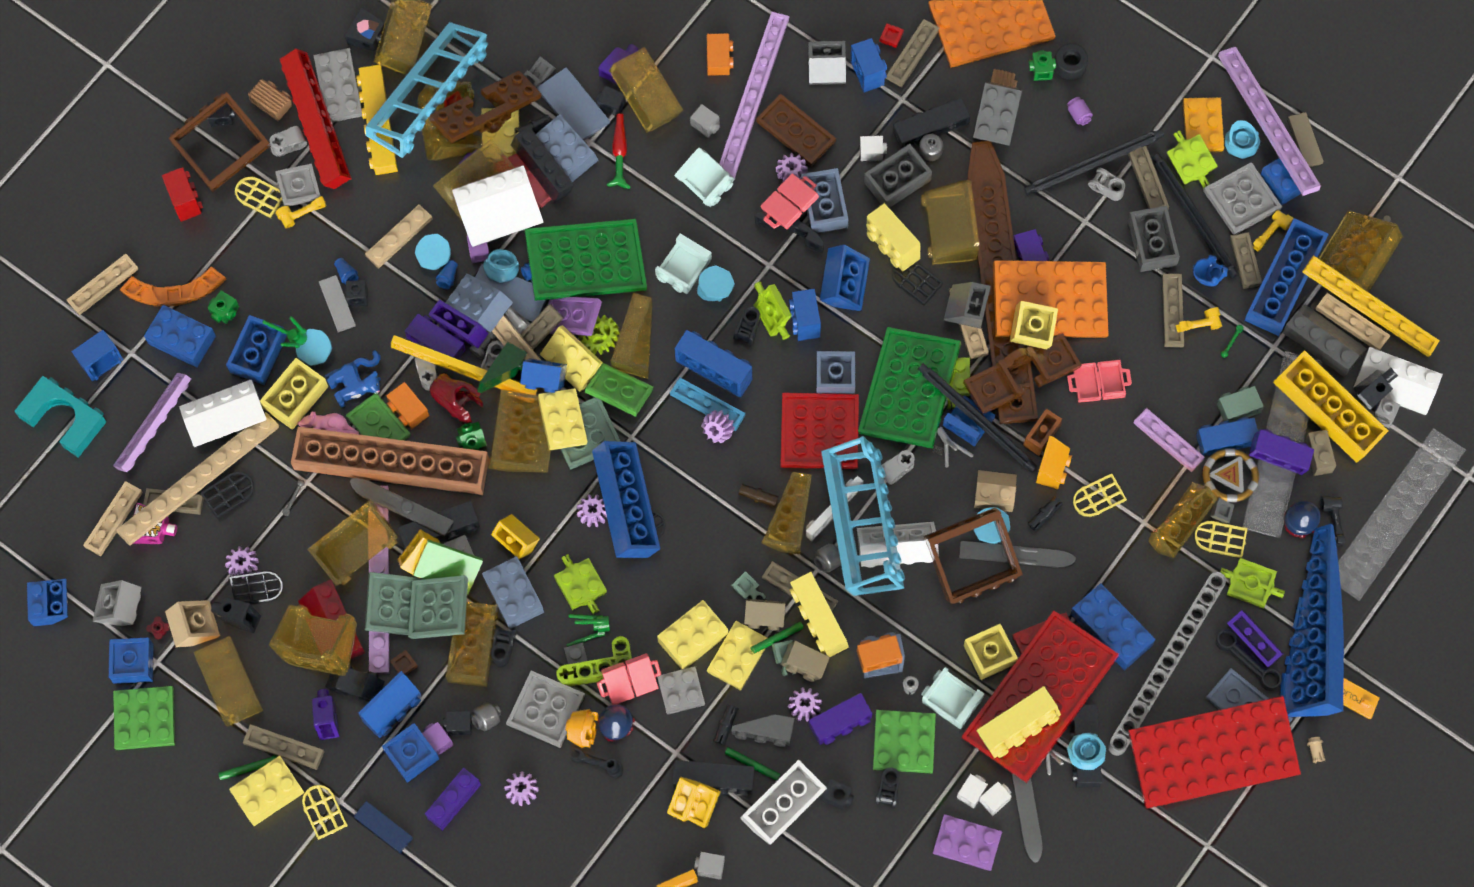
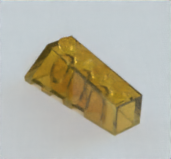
M633 293L611 359V366L613 368L647 379L652 322L651 297Z
M792 472L781 501L762 540V544L780 552L800 555L812 483L811 474Z
M1192 482L1162 524L1151 533L1148 542L1157 553L1174 558L1218 498L1208 486Z

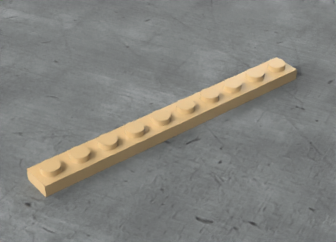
M265 412L267 420L242 430L117 529V533L129 546L132 545L279 428V424Z

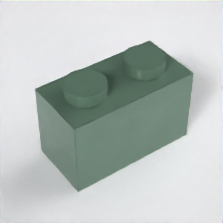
M1248 386L1243 387L1233 394L1230 392L1220 396L1217 403L1223 420L1230 421V423L1242 417L1259 414L1264 407L1255 386L1250 388Z

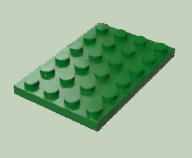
M636 219L529 228L524 231L534 301L644 291L647 289Z
M887 327L858 433L933 449L947 397L923 377L918 368L924 363L950 385L961 341Z

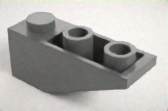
M771 715L732 726V735L743 740L747 737L753 738L758 743L774 742V745L779 747L790 746L795 718Z

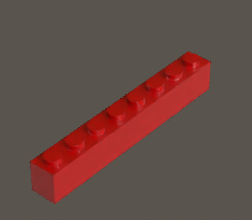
M296 48L280 59L282 71L286 76L287 86L292 93V100L296 105L298 118L302 122L303 132L307 137L309 149L315 160L314 164L319 171L320 181L323 186L336 189L349 181L351 176L308 53Z

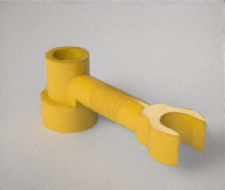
M321 196L294 212H291L289 206H283L275 213L278 219L282 221L284 227L290 228L295 225V219L308 212L325 207L326 202Z
M1277 210L1272 216L1274 222L1254 241L1253 249L1259 252L1278 227L1287 231L1294 218Z
M1215 307L1204 311L1205 319L1179 322L1178 325H1175L1177 332L1209 325L1211 330L1221 328L1219 308Z

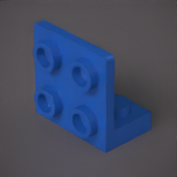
M963 396L972 406H974L979 411L974 401H972L966 396ZM957 406L951 414L947 413L943 421V427L973 446H976L985 433ZM990 411L983 414L991 423L995 419V415Z

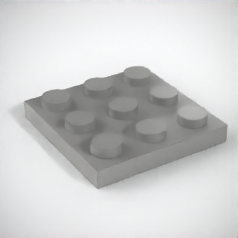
M1252 162L1212 183L1203 190L1233 235L1258 223L1282 208Z
M530 671L506 725L561 748L567 735L565 730L566 722L570 719L573 711H578L585 693Z

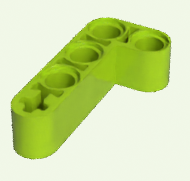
M623 636L616 637L612 642L613 657L560 666L557 670L558 682L569 687L599 682L603 679L602 673L599 671L602 666L610 667L632 659L629 641ZM624 644L626 648L623 651H618L616 646ZM588 669L591 672L588 676L580 675L581 671ZM564 673H568V679H564Z

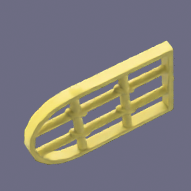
M245 177L236 185L235 195L243 205L269 218L273 216L282 202V197L279 199L270 194L272 190L279 193L280 190L261 179ZM247 180H255L256 183L253 184V185H251V184L247 183L246 181H247ZM259 182L270 188L268 192L257 188ZM243 183L252 189L249 193L238 189L239 186ZM257 190L264 194L263 200L251 196L253 191ZM238 192L247 196L244 201L238 197ZM267 197L278 201L275 207L265 203ZM248 199H253L260 204L256 208L246 202ZM266 206L272 209V212L268 214L260 210V208Z
M1109 474L1079 489L1074 496L1073 505L1079 514L1092 517L1125 502L1127 499L1113 474ZM1111 477L1113 483L1102 487L1100 482ZM1098 484L1099 490L1090 494L1087 493V488ZM1116 485L1118 492L1107 496L1106 489ZM1083 491L1084 497L1076 500L1078 493ZM1102 491L1104 499L1093 503L1091 500L1092 496ZM1121 494L1123 499L1112 504L1111 498ZM1088 499L1089 506L1079 510L1076 504ZM1104 501H1107L1110 505L1100 511L1096 509L1097 505ZM1090 508H1093L1095 511L1092 514L1083 513Z
M1206 521L1197 527L1195 541L1205 551L1242 558L1248 528L1219 523L1217 521ZM1213 524L1212 529L1201 528V526ZM1216 525L1228 527L1229 531L1226 533L1215 531ZM1232 528L1245 531L1244 536L1231 534ZM1198 530L1210 532V539L1197 537ZM1216 534L1227 536V541L1224 543L1214 541L1213 537ZM1230 538L1243 539L1242 546L1229 544ZM1199 541L1208 542L1209 547L1202 546ZM1212 544L1226 546L1225 552L1211 549ZM1228 548L1241 549V554L1228 553Z
M316 785L310 787L305 792L302 800L304 811L318 840L347 827L346 821L336 802L335 795H333L329 788ZM316 788L322 798L318 802L314 801L310 793L311 790ZM321 788L329 791L331 796L324 797ZM307 794L312 803V805L306 807L305 805V799ZM332 798L338 809L335 812L331 811L327 804V801ZM321 803L325 805L329 814L325 817L320 815L317 805ZM311 808L315 810L319 818L312 822L307 811ZM340 813L344 825L340 827L337 826L333 817ZM328 818L332 820L335 827L334 830L329 832L323 822ZM317 823L321 824L325 834L319 836L314 825Z

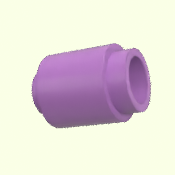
M1076 97L1068 102V111L1078 125H1086L1091 121L1093 114L1083 99Z

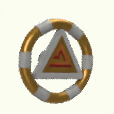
M1222 449L1212 454L1204 464L1203 481L1209 493L1214 497L1221 498L1226 502H1239L1254 493L1259 482V471L1254 460L1245 452L1237 449ZM1223 456L1238 457L1210 473L1217 459ZM1242 460L1246 462L1252 472V481L1245 491L1243 486ZM1210 477L1241 494L1226 495L1215 488Z

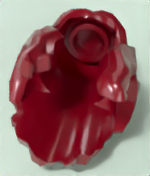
M446 373L439 374L430 385L429 391L434 400L446 408L452 417L459 419L463 423L472 422L469 412L463 408L468 401L472 400L483 407V402L479 398L481 393L477 392L473 385L465 381L451 379ZM464 387L469 391H461L460 389Z

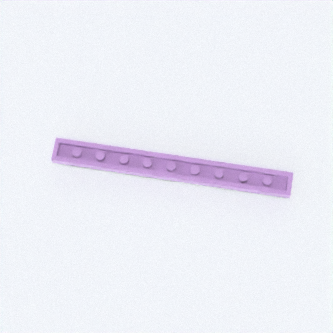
M771 12L719 163L734 179L789 22V16Z
M1233 47L1219 52V59L1301 194L1304 196L1320 190V183L1238 49Z
M381 486V487H383V488L389 490V487H388V486ZM369 500V573L389 574V509ZM369 631V671L376 674H390L389 633Z

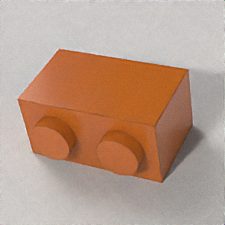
M707 34L708 75H730V68H733V57H729V52L733 51V40H729V34Z
M405 382L386 395L388 399L387 405L393 413L396 411L400 415L398 417L400 422L404 426L408 425L411 430L429 417L427 408Z
M884 635L879 637V640H865L860 642V645H857V653L863 673L902 663V654L896 635Z

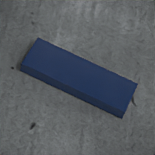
M367 801L354 815L356 820L400 854L413 839L411 835Z

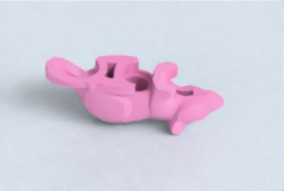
M312 411L310 415L298 422L300 427L359 435V432L350 427L346 419L338 413L321 416L316 415Z

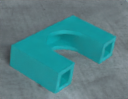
M42 376L14 412L21 420L34 428L50 408L57 405H66L75 410L74 423L59 442L64 449L79 458L105 425L104 413L96 407L94 409L88 406L89 403L83 398L77 399L74 397V393L68 388L62 389L59 387V383L53 378L47 379Z

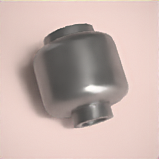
M935 134L925 135L919 143L921 157L927 161H935L940 158L943 152L942 139Z
M827 544L815 552L814 563L820 571L831 572L841 565L838 546Z
M485 702L473 709L471 721L476 729L487 731L500 723L501 710L496 704L493 705L491 702Z

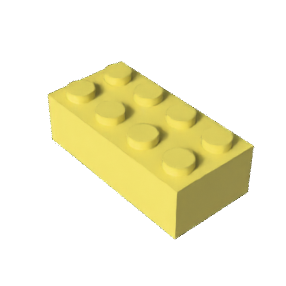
M812 572L790 582L792 586L789 589L795 603L800 602L801 605L798 608L804 620H809L807 626L813 638L818 637L819 640L816 643L822 654L826 653L827 656L831 657L849 648L847 640Z
M1042 687L979 728L977 732L992 756L1000 758L1009 752L1008 749L1014 745L1017 747L1023 744L1026 737L1034 736L1041 732L1042 727L1046 724L1051 725L1055 723L1061 714L1045 687Z

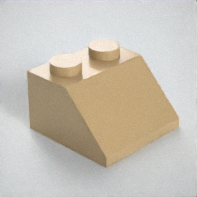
M978 470L974 508L998 507L1002 511L1013 512L1017 475Z
M209 600L177 602L165 611L176 647L194 646L220 636L214 614L211 612Z

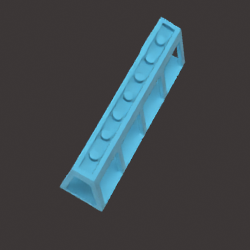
M449 22L366 125V136L401 158L407 153L409 154L414 148L413 139L415 133L423 129L425 121L431 114L435 113L438 104L441 105L446 99V94L454 90L457 80L465 76L469 65L472 66L474 63L482 62L485 59L488 44L486 43L487 34ZM457 31L479 37V40L474 45L459 36ZM454 37L471 47V50L463 57L444 51V48ZM439 55L460 62L444 83L423 77L424 73ZM418 81L440 88L424 109L401 103ZM396 108L418 114L404 134L382 128ZM376 133L398 139L400 141V150L377 137Z
M860 437L821 451L846 590L853 596L903 589L905 576L900 568L902 560L899 552H897L898 539L893 530L895 523L890 514L892 506L887 498L889 490L884 482L886 474L881 466L882 454L880 450L876 449L872 442H869L865 437ZM860 443L863 452L837 455L835 453ZM867 458L871 462L874 483L845 487L841 462ZM876 489L881 517L851 521L847 493ZM882 523L887 552L857 555L853 527ZM889 558V560L883 562L884 574L862 581L859 567L860 561ZM884 578H888L894 583L891 585L863 588V585Z

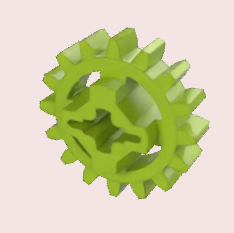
M603 315L602 319L599 316L597 317L592 336L579 335L578 337L580 342L594 355L597 351L602 355L603 350L610 352L609 347H615L614 341H619L617 335H620V331L618 330V325L611 317L608 319L606 315Z

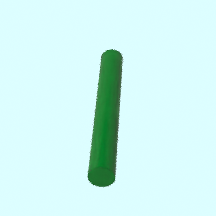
M798 622L751 646L752 653L755 654L804 628L803 624Z
M729 747L725 751V755L747 766H753L756 771L776 781L781 776L780 773Z
M277 756L219 772L220 780L260 769L277 758Z

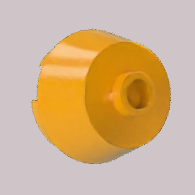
M591 709L573 711L570 719L566 722L567 739L581 748H590L591 744L594 743L597 733L594 720L598 721V713L592 712Z

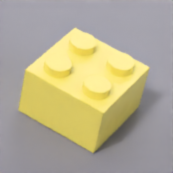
M1020 301L1016 304L1010 342L1042 349L1051 347L1058 309Z
M1001 624L969 637L964 641V648L980 680L1014 666L1018 660Z

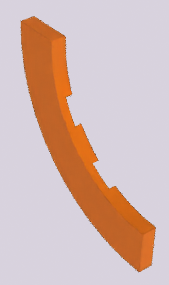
M210 267L205 273L188 284L162 288L154 287L131 276L121 287L120 292L135 301L148 305L178 306L194 302L210 294L226 280V277L213 267Z

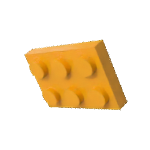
M1184 98L1185 140L1200 134L1210 152L1223 151L1221 98Z

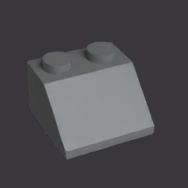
M123 580L101 584L93 622L118 626L133 625L137 616V605L141 598V587Z

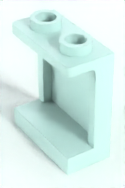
M698 148L674 175L684 182L709 207L716 205L720 201V196L724 191H728L733 186L732 182L735 180L701 148Z
M679 234L676 238V245L661 266L655 268L656 277L663 283L671 284L677 292L688 294L698 280L699 275L712 260V254L709 250Z
M945 667L943 671H937L933 677L934 683L932 686L927 685L922 692V703L961 730L982 701L984 693L980 690H973L950 674Z

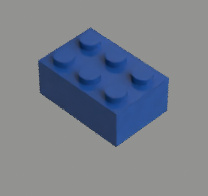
M162 305L144 337L149 345L197 368L216 335L211 327Z
M249 315L226 366L232 374L265 385L282 348L281 343L285 342L287 334L263 324L262 319Z

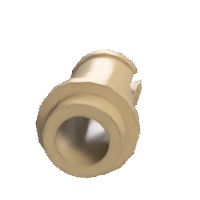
M1320 737L1308 739L1309 743H1307V746H1310L1313 763L1325 761L1321 744L1323 740H1320Z

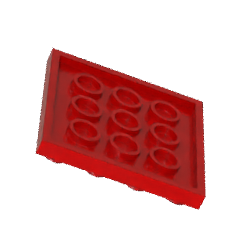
M782 393L781 468H824L821 451L857 439L859 394ZM858 445L835 453L837 455L858 453ZM858 459L842 461V469H858Z

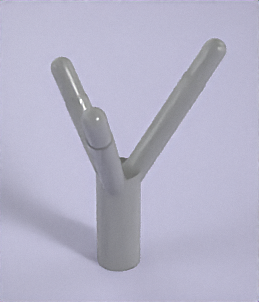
M943 427L938 428L937 433L944 442L946 468L949 467L948 445L955 451L958 449L966 455L973 457L971 452L953 442Z
M1053 749L1046 756L1048 775H1051L1050 755L1060 765L1064 764L1062 760L1072 764L1069 758Z

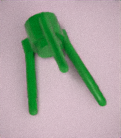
M290 316V320L297 328L289 331L268 321H262L263 324L287 334L291 343H281V346L300 348L307 340V330L292 316Z
M569 614V618L588 619L576 620L574 623L593 624V630L598 632L568 643L566 646L576 645L596 637L605 636V632L610 631L608 616Z

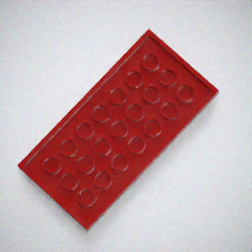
M1053 611L962 735V739L1027 783L1116 661L1119 654L1056 611ZM1045 687L1060 711L1059 719L1051 725L1046 724L1043 726L1042 731L1038 734L1026 737L1023 744L1017 747L1014 745L1008 749L1009 752L1003 757L999 758L997 756L994 758L977 730L1040 688Z
M1283 696L1128 730L1146 809L1301 774Z

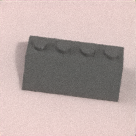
M1306 304L1294 314L1283 331V334L1344 378L1367 350L1366 347Z

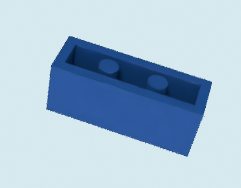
M1242 417L1231 423L1230 421H1223L1216 426L1204 425L1198 429L1196 437L1201 454L1208 456L1222 449L1251 447L1254 434L1258 432L1255 418Z

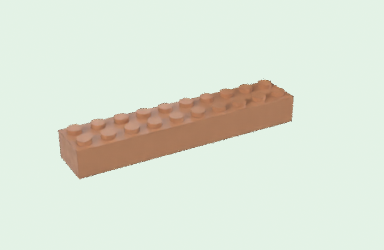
M298 427L291 464L293 469L298 471L483 495L489 456L487 451Z

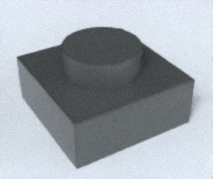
M1215 498L1210 517L1225 524L1230 523L1234 505L1221 498Z
M583 643L564 648L568 664L588 661Z

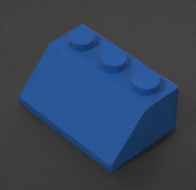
M846 245L828 248L820 301L836 308L861 311L870 258Z
M400 671L358 714L363 723L381 738L383 735L386 736L391 732L392 726L397 721L400 722L406 717V712L411 707L415 708L420 703L422 696L413 683Z

